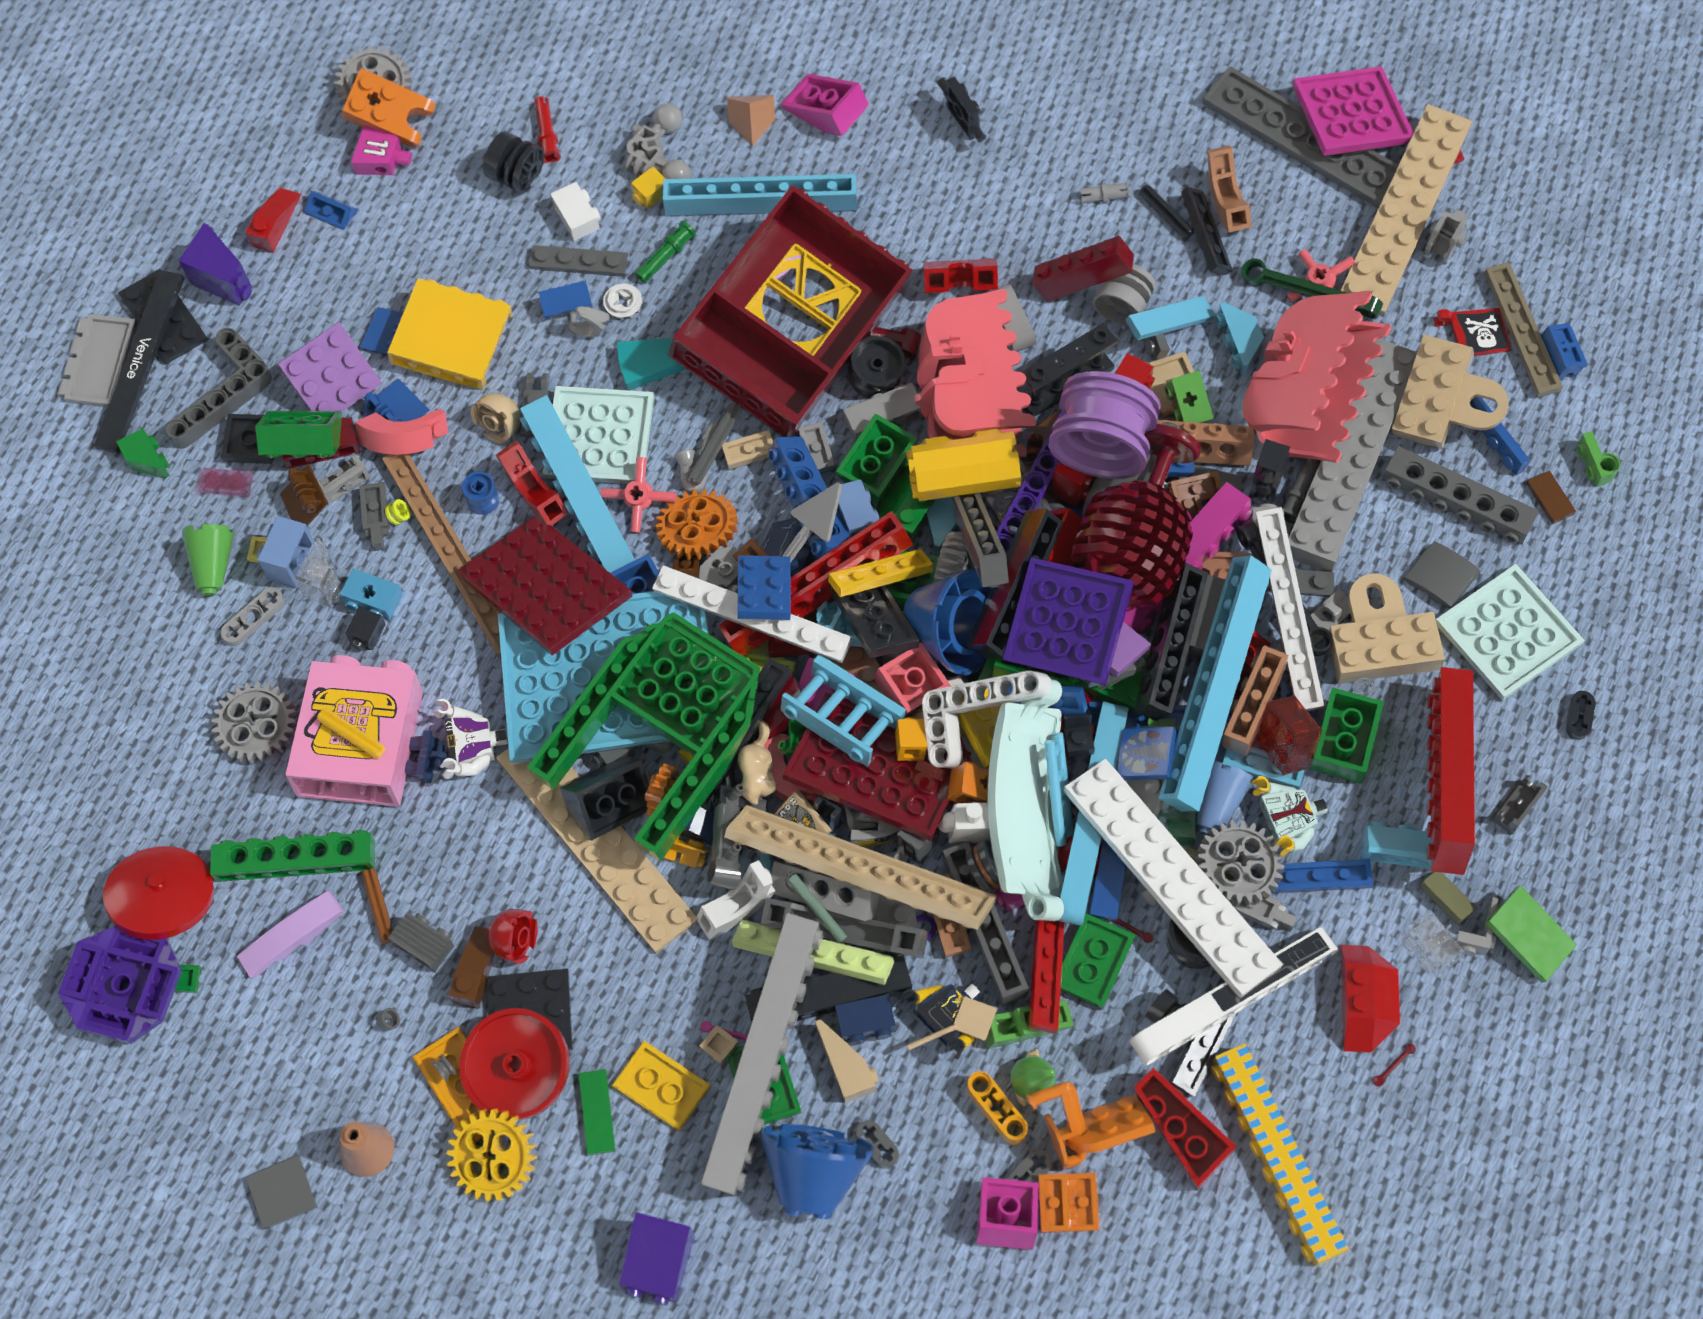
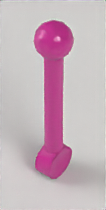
M703 1021L700 1025L703 1032L712 1031L715 1027L711 1026V1023L708 1021ZM723 1029L732 1037L747 1041L748 1034L745 1035Z

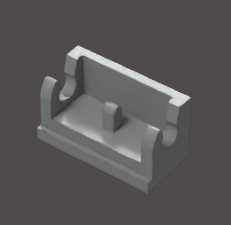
M355 453L349 455L351 457L350 462L321 481L317 479L329 503L328 505L370 478L367 468Z

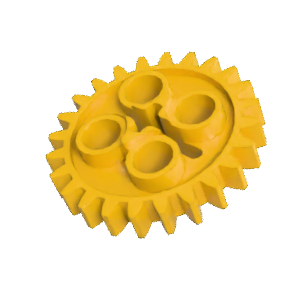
M486 1109L481 1110L479 1116L476 1113L470 1114V1121L464 1119L460 1122L463 1129L456 1128L453 1130L458 1138H452L448 1141L454 1146V1149L446 1151V1154L453 1156L454 1160L448 1162L447 1166H455L456 1168L451 1173V1177L459 1175L461 1179L458 1181L457 1186L466 1184L465 1194L475 1190V1199L481 1198L484 1193L487 1202L492 1200L494 1194L497 1201L504 1199V1193L511 1197L514 1195V1189L520 1191L524 1188L521 1181H530L531 1178L526 1172L535 1170V1167L529 1164L530 1161L537 1159L536 1155L530 1154V1150L537 1147V1145L528 1143L533 1133L524 1134L523 1131L527 1124L516 1125L518 1116H514L509 1120V1111L502 1112L500 1117L498 1109H492L490 1115ZM492 1130L495 1131V1136H494V1138H493V1135H492V1133H491ZM476 1133H480L484 1138L482 1147L475 1143ZM503 1135H507L511 1140L509 1149L502 1145L501 1139ZM491 1150L492 1154H496V1158L493 1159L492 1156H488V1151ZM475 1161L479 1162L482 1166L481 1175H477L473 1170V1163ZM501 1163H504L508 1166V1177H505L501 1174ZM490 1172H491V1176L493 1177L492 1180L489 1179V1173H490Z

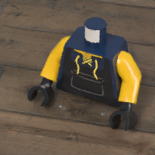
M971 983L962 992H959L952 984L946 987L936 985L915 991L907 989L898 1000L905 999L909 1002L904 1007L906 1011H909L916 1005L914 1007V1014L932 1033L954 1025L964 996L977 1000L981 993ZM954 1030L938 1037V1039L946 1046V1052L952 1049L957 1052L954 1058L958 1060L962 1052L974 1042L975 1037Z

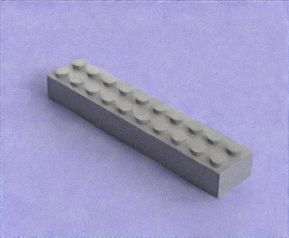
M1380 338L1375 341V344L1381 346V355L1367 361V364L1373 367L1374 374L1372 377L1359 382V385L1365 388L1366 394L1362 399L1354 400L1350 404L1357 409L1358 415L1355 419L1342 424L1343 427L1348 429L1350 435L1347 440L1337 442L1334 445V448L1339 449L1341 452V459L1337 463L1321 460L1289 536L1293 560L1325 572L1333 571L1398 412L1418 353Z
M790 913L786 915L701 1184L703 1186L735 1196L737 1191L743 1192L748 1177V1175L743 1174L746 1163L752 1164L756 1148L752 1144L755 1136H761L765 1123L764 1119L760 1118L763 1109L769 1110L773 1098L772 1092L769 1091L771 1083H777L782 1068L778 1061L780 1055L786 1056L790 1040L786 1037L788 1029L794 1030L798 1018V1011L795 1010L797 1002H803L807 989L803 981L805 975L811 976L815 963L814 957L811 956L814 949L819 950L823 938V931L820 930L819 922Z

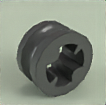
M443 1054L440 1055L439 1061L431 1062L446 1082L451 1074H457Z

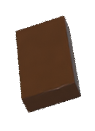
M1550 470L1527 481V486L1552 524L1575 515V508Z

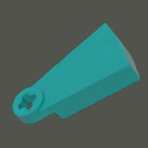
M673 337L617 342L619 365L628 391L686 370V368L668 356Z

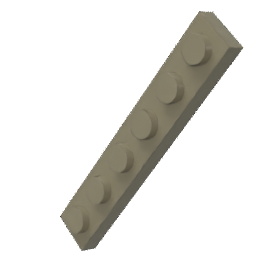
M1510 262L1486 268L1484 274L1537 398L1561 392L1563 388Z

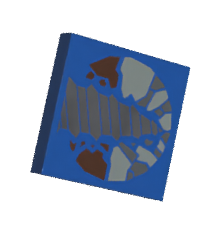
M1175 728L1123 729L1117 767L1119 775L1124 780L1170 779L1177 732Z

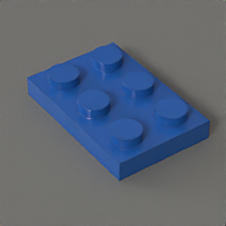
M738 555L737 619L790 620V557Z

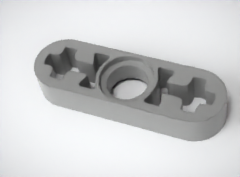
M274 587L265 589L231 618L221 629V636L225 643L230 646L240 645L276 614L285 603L281 591ZM269 596L276 597L277 602L273 604L267 598ZM260 603L267 610L265 613L263 612L262 608L258 606ZM258 612L260 617L256 622L250 623L246 620L248 614ZM241 620L243 624L247 627L246 630L243 628V626L241 627V625L239 624ZM229 631H237L238 636L236 638L230 636Z

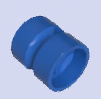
M476 471L465 477L462 482V490L469 509L478 515H486L493 512L499 504V495L493 478L483 471Z

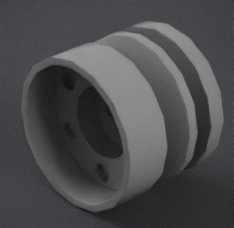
M1133 264L1132 273L1106 281L1099 286L1092 301L1094 309L1099 315L1113 322L1120 312L1122 316L1118 324L1128 326L1125 320L1129 315L1145 311L1146 303L1149 302L1156 287L1155 280L1148 271Z

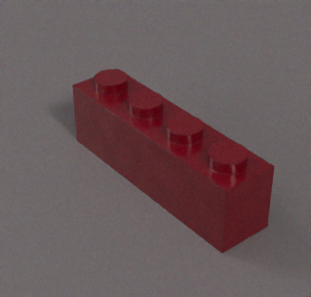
M1120 236L1106 239L1103 242L1036 265L1034 267L1032 285L1049 302L1132 273L1134 253Z

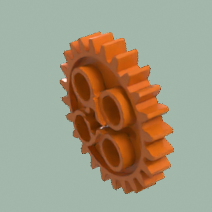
M694 489L692 495H688L684 491L683 498L680 499L677 496L676 502H666L668 509H660L661 516L656 517L658 524L655 525L659 542L662 543L663 549L668 548L670 555L676 552L679 559L686 554L687 560H690L693 555H696L697 559L700 560L702 554H706L709 558L711 556L710 552L719 549V546L728 547L727 540H734L733 533L738 531L736 526L738 524L735 507H732L731 500H725L723 494L717 497L716 491L708 495L706 489L701 494H698L697 490Z

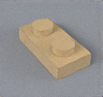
M769 430L723 443L722 450L729 470L767 459L773 440Z

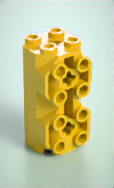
M997 429L976 431L969 438L952 440L942 436L928 438L919 445L911 446V450H906L913 499L918 498L919 501L1021 487L1018 451L1014 449V445H1017L1014 432L1003 433Z

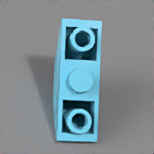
M1223 302L1219 304L1218 313L1215 314L1216 324L1218 328L1227 326L1226 334L1223 335L1224 345L1226 349H1231L1233 354L1231 356L1232 366L1235 370L1240 369L1242 377L1248 373L1260 352L1264 336L1255 316Z
M952 497L936 499L927 512V526L934 554L937 556L940 555L945 537L952 531L960 532L954 518Z

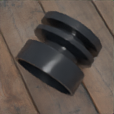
M502 131L495 136L487 149L483 161L484 175L500 184L505 183L507 187L514 188V190L522 194L526 193L531 188V183L541 173L544 163L543 148L535 144L533 145L527 140L522 142L520 137L507 131Z

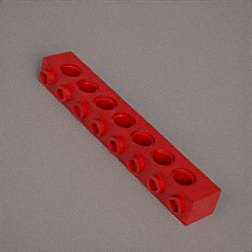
M892 511L790 578L791 614L802 618L821 606L825 601L833 598L830 594V583L828 582L829 573L896 556L913 545L904 527ZM725 620L718 625L733 650L742 656H745L772 638V636L730 620Z

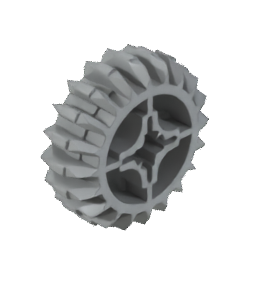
M952 531L945 537L936 566L934 582L962 570L970 569L972 560L961 532Z

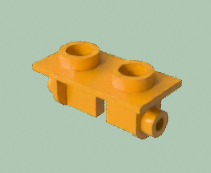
M678 837L664 858L675 861L679 852L682 853L679 863L694 867L695 869L698 867L703 868L706 858L702 857L703 853H708L710 849L705 848V843L699 840L689 839L686 842L679 840Z

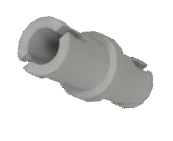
M1128 182L1112 185L1101 183V186L1080 188V195H1091L1081 197L1082 204L1095 201L1106 203L1110 199L1130 198L1129 190L1119 191L1128 189L1129 184Z

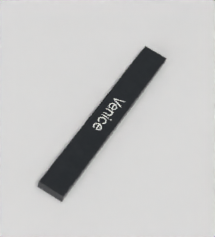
M160 270L96 438L94 444L96 449L117 454L121 451L116 441L127 435L185 278L182 274Z

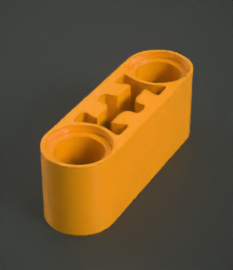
M983 1071L974 1072L968 1079L967 1091L969 1096L1005 1142L1010 1145L1021 1144L1027 1136V1122L989 1074ZM977 1081H982L988 1088L984 1092H976L972 1085ZM991 1094L992 1101L996 1106H1000L1001 1104L1003 1105L1002 1114L1006 1117L1003 1124H1001L1003 1116L1000 1114V1112L997 1110L992 1112L993 1105L992 1102L989 1100ZM1010 1125H1018L1022 1129V1133L1019 1136H1011L1007 1132V1128Z

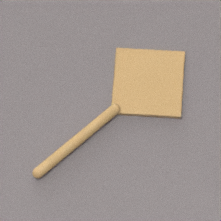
M964 996L954 1025L910 1043L906 1048L911 1050L954 1030L985 1041L997 1008Z

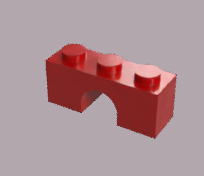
M996 258L923 262L925 293L949 292L950 288L959 286L972 287L974 290L998 289V265Z

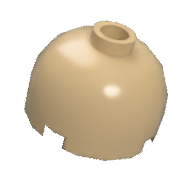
M487 394L471 407L470 414L475 426L480 424L482 428L491 433L484 435L498 444L508 441L519 429L521 416L518 406L513 399L503 394ZM505 426L504 432L496 435L493 433L495 431L500 432L502 428Z

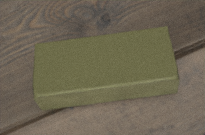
M1432 873L1419 886L1457 925L1462 923L1477 909L1443 873Z

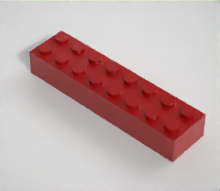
M1441 667L1439 676L1433 678L1432 693H1429L1427 699V709H1431V714L1428 715L1427 729L1431 730V735L1428 736L1427 751H1431V756L1428 757L1427 772H1431V778L1429 777L1427 782V793L1431 794V799L1427 803V815L1431 816V821H1428L1426 835L1428 838H1431V844H1428L1426 859L1431 860L1432 872L1464 875L1475 846L1473 670Z

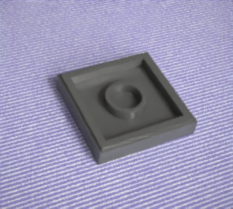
M299 1155L246 1177L264 1230L318 1208Z

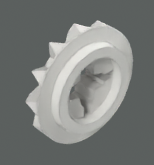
M630 284L614 285L605 293L603 299L606 312L612 318L619 317L621 320L624 317L632 318L633 314L640 312L641 304H643L640 291ZM619 295L624 300H628L627 307L619 304Z

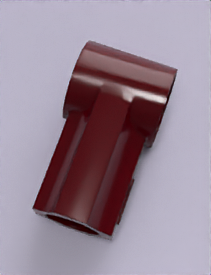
M874 326L871 336L890 338L900 346L905 357L910 358V361L915 360L922 337L918 331L909 328L895 331Z

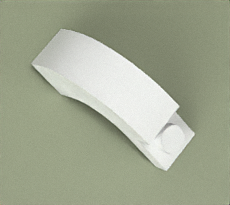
M759 860L749 865L743 879L735 890H731L722 897L701 906L697 915V921L709 940L720 936L738 925L741 920H746L765 904L766 898H771L774 894L775 889L772 886L771 874L766 868H763Z

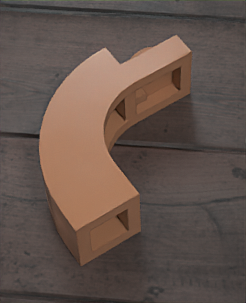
M1228 145L1206 150L1209 171H1206L1208 185L1222 226L1228 233L1251 228L1250 206L1243 199L1237 184L1232 147Z

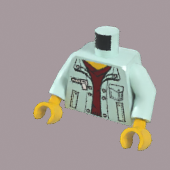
M1259 776L1252 780L1251 784H1255L1258 787L1253 791V795L1259 796L1264 794L1259 805L1274 837V845H1279V849L1283 848L1280 855L1284 857L1288 852L1303 850L1314 837V831L1318 825L1316 816L1328 812L1324 799L1320 798L1309 802L1304 790H1296L1294 787L1271 783L1264 776Z

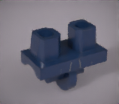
M425 730L423 731V736H415L410 739V751L414 754H419L418 760H408L406 762L405 773L409 777L419 778L423 783H431L433 771H440V765L445 759L450 757L444 753L445 746L438 744L439 739L432 736L433 732Z

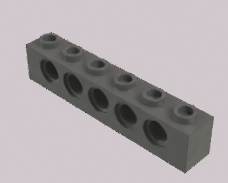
M1400 446L1397 447L1382 478L1390 488L1405 490L1409 492L1412 498L1416 500L1424 499L1432 503L1440 511L1448 510L1456 514V517L1461 521H1472L1478 524L1483 531L1498 533L1507 542L1512 544H1523L1539 510ZM1407 474H1413L1417 478H1410ZM1430 485H1437L1440 489H1434ZM1458 495L1464 500H1458L1454 496ZM1477 506H1482L1487 511H1482ZM1501 517H1506L1511 522H1506L1502 520Z

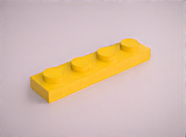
M922 549L829 573L828 582L837 594L843 597L930 573L933 570V563Z

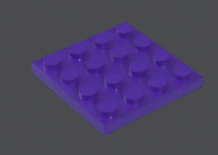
M1031 558L1003 660L1106 686L1134 582L1124 578Z

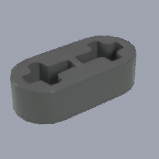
M868 1120L860 1123L857 1127L856 1135L863 1139L864 1128L868 1130L874 1128L876 1130L874 1137L878 1142L874 1144L870 1138L865 1139L874 1147L871 1157L874 1162L884 1169L894 1167L899 1159V1151L896 1145L876 1122ZM880 1145L885 1151H893L891 1154L892 1161L889 1162L887 1159L880 1160L882 1156L881 1151L878 1149Z
M1034 1150L1009 1175L1008 1180H1013L1015 1177L1021 1179L1027 1174L1029 1177L1026 1182L1039 1183L1038 1174H1048L1051 1169L1052 1160L1050 1155L1044 1150ZM1034 1157L1037 1159L1045 1158L1044 1166L1046 1168L1042 1169L1039 1167L1032 1173L1030 1171L1034 1165L1032 1159Z

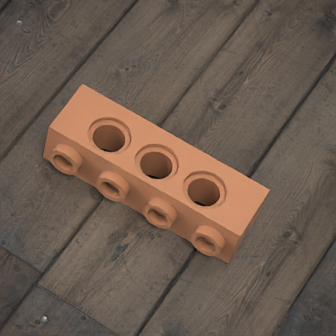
M1157 420V424L1169 422L1176 424L1180 430L1190 434L1200 443L1202 451L1199 458L1194 462L1250 466L1254 447V429L1250 426Z

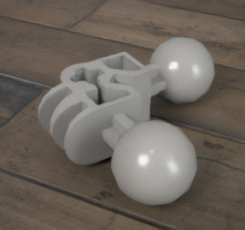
M666 103L656 108L653 114L654 124L651 128L646 125L641 127L638 124L632 126L633 138L627 143L629 157L625 165V169L628 172L634 171V175L639 177L651 167H654L665 179H691L690 167L679 159L668 162L665 160L662 150L664 146L661 137L664 133H673L682 124L683 115L676 105Z

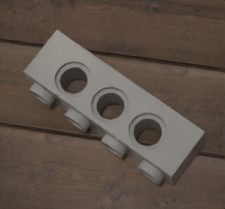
M783 859L773 862L771 877L773 881L772 886L775 889L774 895L805 903L787 881L796 873L797 876L798 874L802 875L804 884L825 910L863 921L875 918L880 894L862 890L851 883L838 881L832 876L821 872H813L807 867L796 863H789ZM822 881H825L828 885L827 893L822 890ZM847 888L851 889L853 893L852 901L846 896Z

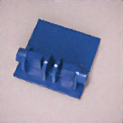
M377 307L360 349L388 356L387 352L404 311L400 313Z
M399 378L378 395L371 392L367 393L364 396L365 405L360 408L367 416L377 413L383 418L395 422L415 420L430 411Z

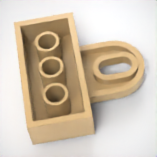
M1423 335L1392 427L1393 435L1443 449L1451 423L1475 430H1488L1499 425L1508 412L1507 393L1496 381L1468 373L1474 357L1473 347ZM1475 397L1489 399L1497 403V409L1491 413L1477 410L1470 406V401Z
M1374 573L1358 578L1352 585L1348 596L1353 623L1332 625L1329 629L1333 637L1330 654L1337 684L1440 670L1445 661V656L1434 612L1406 615L1401 591L1391 578ZM1374 587L1379 590L1383 603L1382 608L1375 609L1370 606L1366 589Z

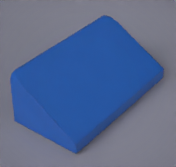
M310 191L303 213L345 230L358 208L320 192Z

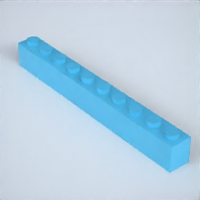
M1251 555L1234 557L1231 560L1174 746L1170 779H1164L1158 798L1179 811L1200 810L1264 594L1269 583L1272 569Z

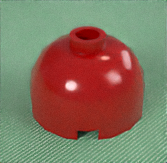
M507 909L500 912L490 923L487 929L488 941L492 952L500 959L522 964L529 958L526 953L529 946L534 949L538 935L537 919L531 917L532 911Z

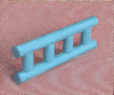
M1062 732L1052 734L1053 740L1044 741L1055 844L1056 846L1066 845V838L1074 835L1070 798L1063 791L1065 786L1068 785L1064 738Z

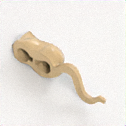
M761 721L758 726V739L752 744L742 747L738 753V764L743 775L741 785H743L744 791L742 796L754 805L758 804L759 797L768 796L776 789L772 775V757L769 750L764 748L769 737V727L764 721Z

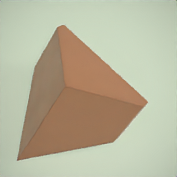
M774 95L727 97L728 122L752 147L775 120Z

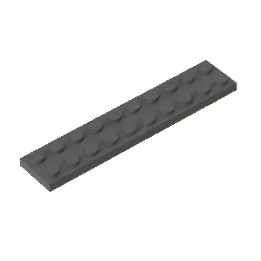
M1229 66L1203 98L1204 105L1377 208L1380 207L1399 166L1372 149L1323 156L1301 107Z

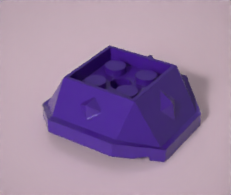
M114 926L91 938L87 937L77 942L58 994L78 1030L132 1044L164 1021L182 969L170 942L166 938L157 940L140 939L130 936ZM126 981H130L129 987L124 991H120L121 985Z

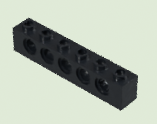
M1185 563L1182 571L1179 572L1181 575L1176 585L1172 586L1174 587L1172 593L1163 599L1134 712L1155 721L1172 714L1208 577L1207 572L1188 563Z

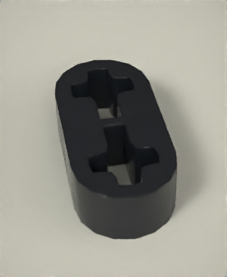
M1578 691L1569 702L1566 732L1575 740L1585 739L1592 729L1595 698L1590 692ZM1580 698L1585 699V703L1589 704L1586 705L1583 712H1579L1580 704L1577 703ZM1578 718L1582 719L1581 727L1585 728L1581 732H1576V727L1572 726L1576 724Z

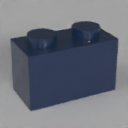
M889 994L835 1005L841 1038L848 1042L850 1046L862 1044L865 1042V1038L874 1036L876 1040L887 1039L892 1036L891 1033L896 1032Z

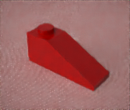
M279 188L258 209L245 232L252 247L274 253L301 198V193Z

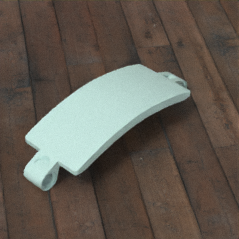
M1036 678L1033 680L1032 683L1033 690L1037 686ZM1051 680V690L1046 696L1021 701V704L1007 702L1000 706L989 765L988 817L995 867L1002 891L1004 893L1022 894L1027 912L1032 919L1057 921L1064 912L1063 902L1057 897L1061 896L1063 882L1055 845L1044 741L1053 740L1052 734L1060 732L1061 711L1048 707L1059 701L1062 688L1057 680Z

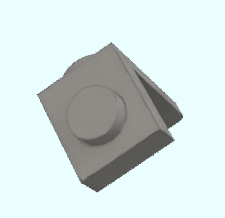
M1492 897L1488 903L1485 922L1498 908V898ZM1486 924L1483 936L1458 931L1454 937L1453 948L1459 949V953L1466 956H1475L1476 953L1486 955L1490 948L1494 949L1497 935Z

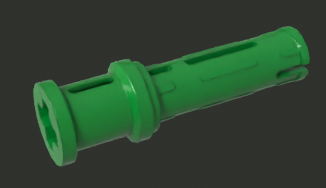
M680 221L678 223L679 227L671 235L665 236L661 247L634 273L639 280L646 284L675 253H681L683 246L690 239H694L697 236L695 230L687 222Z

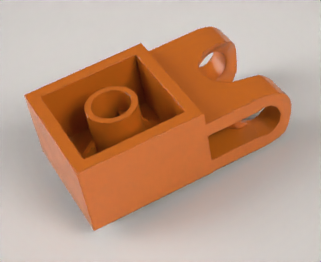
M360 68L343 107L341 118L361 127L367 125L397 135L402 144L417 148L420 146L422 138L418 131L408 125L407 118L412 114L430 116L434 113L436 104L425 96ZM370 100L377 101L375 106L370 105Z

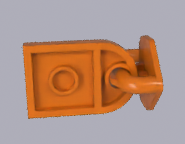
M1062 1082L1039 1090L1030 1096L1026 1095L1033 1109H1037L1038 1105L1058 1097L1061 1098L1067 1122L1065 1128L1058 1130L1049 1113L1045 1114L1044 1118L1062 1171L1080 1165L1085 1160L1087 1153L1100 1152L1155 1132L1151 1118L1136 1095L1123 1097L1116 1102L1097 1106L1084 1113L1081 1110L1076 1088L1071 1082ZM1069 1146L1075 1151V1154L1067 1156L1065 1147Z

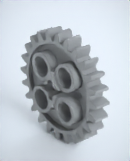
M369 45L367 52H364L360 47L358 55L351 51V59L344 57L345 65L338 64L339 72L335 73L337 81L334 84L336 89H338L336 92L338 98H341L342 105L346 103L360 68L387 80L394 79V83L412 90L411 84H409L412 83L411 75H409V67H405V60H399L398 53L391 56L389 48L383 53L381 46H378L376 51H373L371 45ZM369 66H377L374 69H368ZM370 100V105L375 106L377 101Z
M256 681L254 688H251L248 683H245V690L241 691L236 686L235 695L226 693L229 699L227 702L219 700L223 708L214 709V713L219 718L211 720L213 725L216 726L212 729V733L217 736L214 740L218 745H221L220 749L223 753L228 752L232 760L237 756L239 762L243 763L247 757L250 764H253L255 758L258 757L261 763H264L266 755L274 759L273 752L275 750L283 753L281 745L291 744L287 736H295V732L291 727L297 726V722L293 718L298 715L295 709H292L294 707L293 702L288 700L289 697L285 692L281 693L278 686L272 689L271 685L266 683L262 688L260 683ZM270 704L266 711H260L264 705ZM245 711L241 717L235 718L236 713ZM275 728L271 734L264 735L267 729ZM249 734L246 740L239 741L242 735Z
M1231 820L1228 828L1223 823H1220L1218 831L1212 828L1209 832L1210 836H1204L1203 844H1200L1197 849L1201 854H1198L1195 861L1202 863L1199 865L1200 869L1228 901L1234 899L1236 907L1239 906L1241 900H1244L1245 905L1249 907L1252 899L1257 904L1262 901V896L1268 899L1271 891L1275 892L1278 884L1276 882L1279 883L1283 878L1279 873L1285 868L1284 865L1279 864L1283 856L1276 854L1280 846L1270 844L1274 837L1269 836L1265 838L1263 836L1265 833L1264 828L1259 832L1255 831V823L1250 828H1246L1244 820L1241 821L1239 827H1236L1235 822ZM1245 845L1253 847L1255 853L1248 852ZM1218 849L1227 850L1230 856L1222 855ZM1250 871H1257L1261 878H1255ZM1224 874L1232 875L1235 878V881L1231 882L1227 880Z

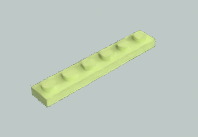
M741 920L732 939V944L735 948L773 957L782 929ZM823 939L819 950L814 949L811 956L814 957L815 968L885 985L894 964L893 956Z

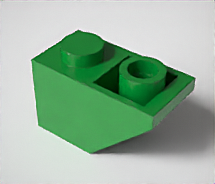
M144 428L116 441L132 471L162 478L169 477L166 468L170 467L163 453L158 455L156 449L160 448L153 434L148 436Z

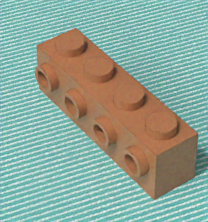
M1263 646L1260 655L1254 656L1250 666L1252 673L1249 678H1244L1240 688V692L1243 693L1239 700H1234L1230 710L1232 717L1229 722L1226 721L1222 733V747L1247 757L1285 672L1288 654Z

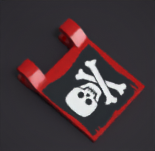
M1499 308L1458 312L1441 309L1437 311L1438 317L1433 318L1435 327L1451 324L1456 343L1473 347L1474 356L1503 353L1512 350Z

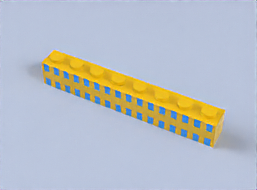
M1244 1043L1215 1056L1213 1060L1214 1066L1211 1067L1213 1075L1218 1082H1223L1227 1090L1224 1091L1225 1099L1230 1107L1235 1106L1239 1114L1236 1117L1237 1123L1243 1133L1248 1132L1252 1140L1249 1142L1250 1149L1255 1158H1261L1265 1166L1262 1168L1263 1175L1269 1184L1273 1182L1278 1192L1275 1194V1199L1282 1210L1286 1208L1291 1218L1288 1220L1290 1230L1294 1236L1299 1235L1304 1244L1301 1246L1304 1258L1307 1262L1312 1261L1316 1267L1345 1254L1349 1247L1246 1044Z

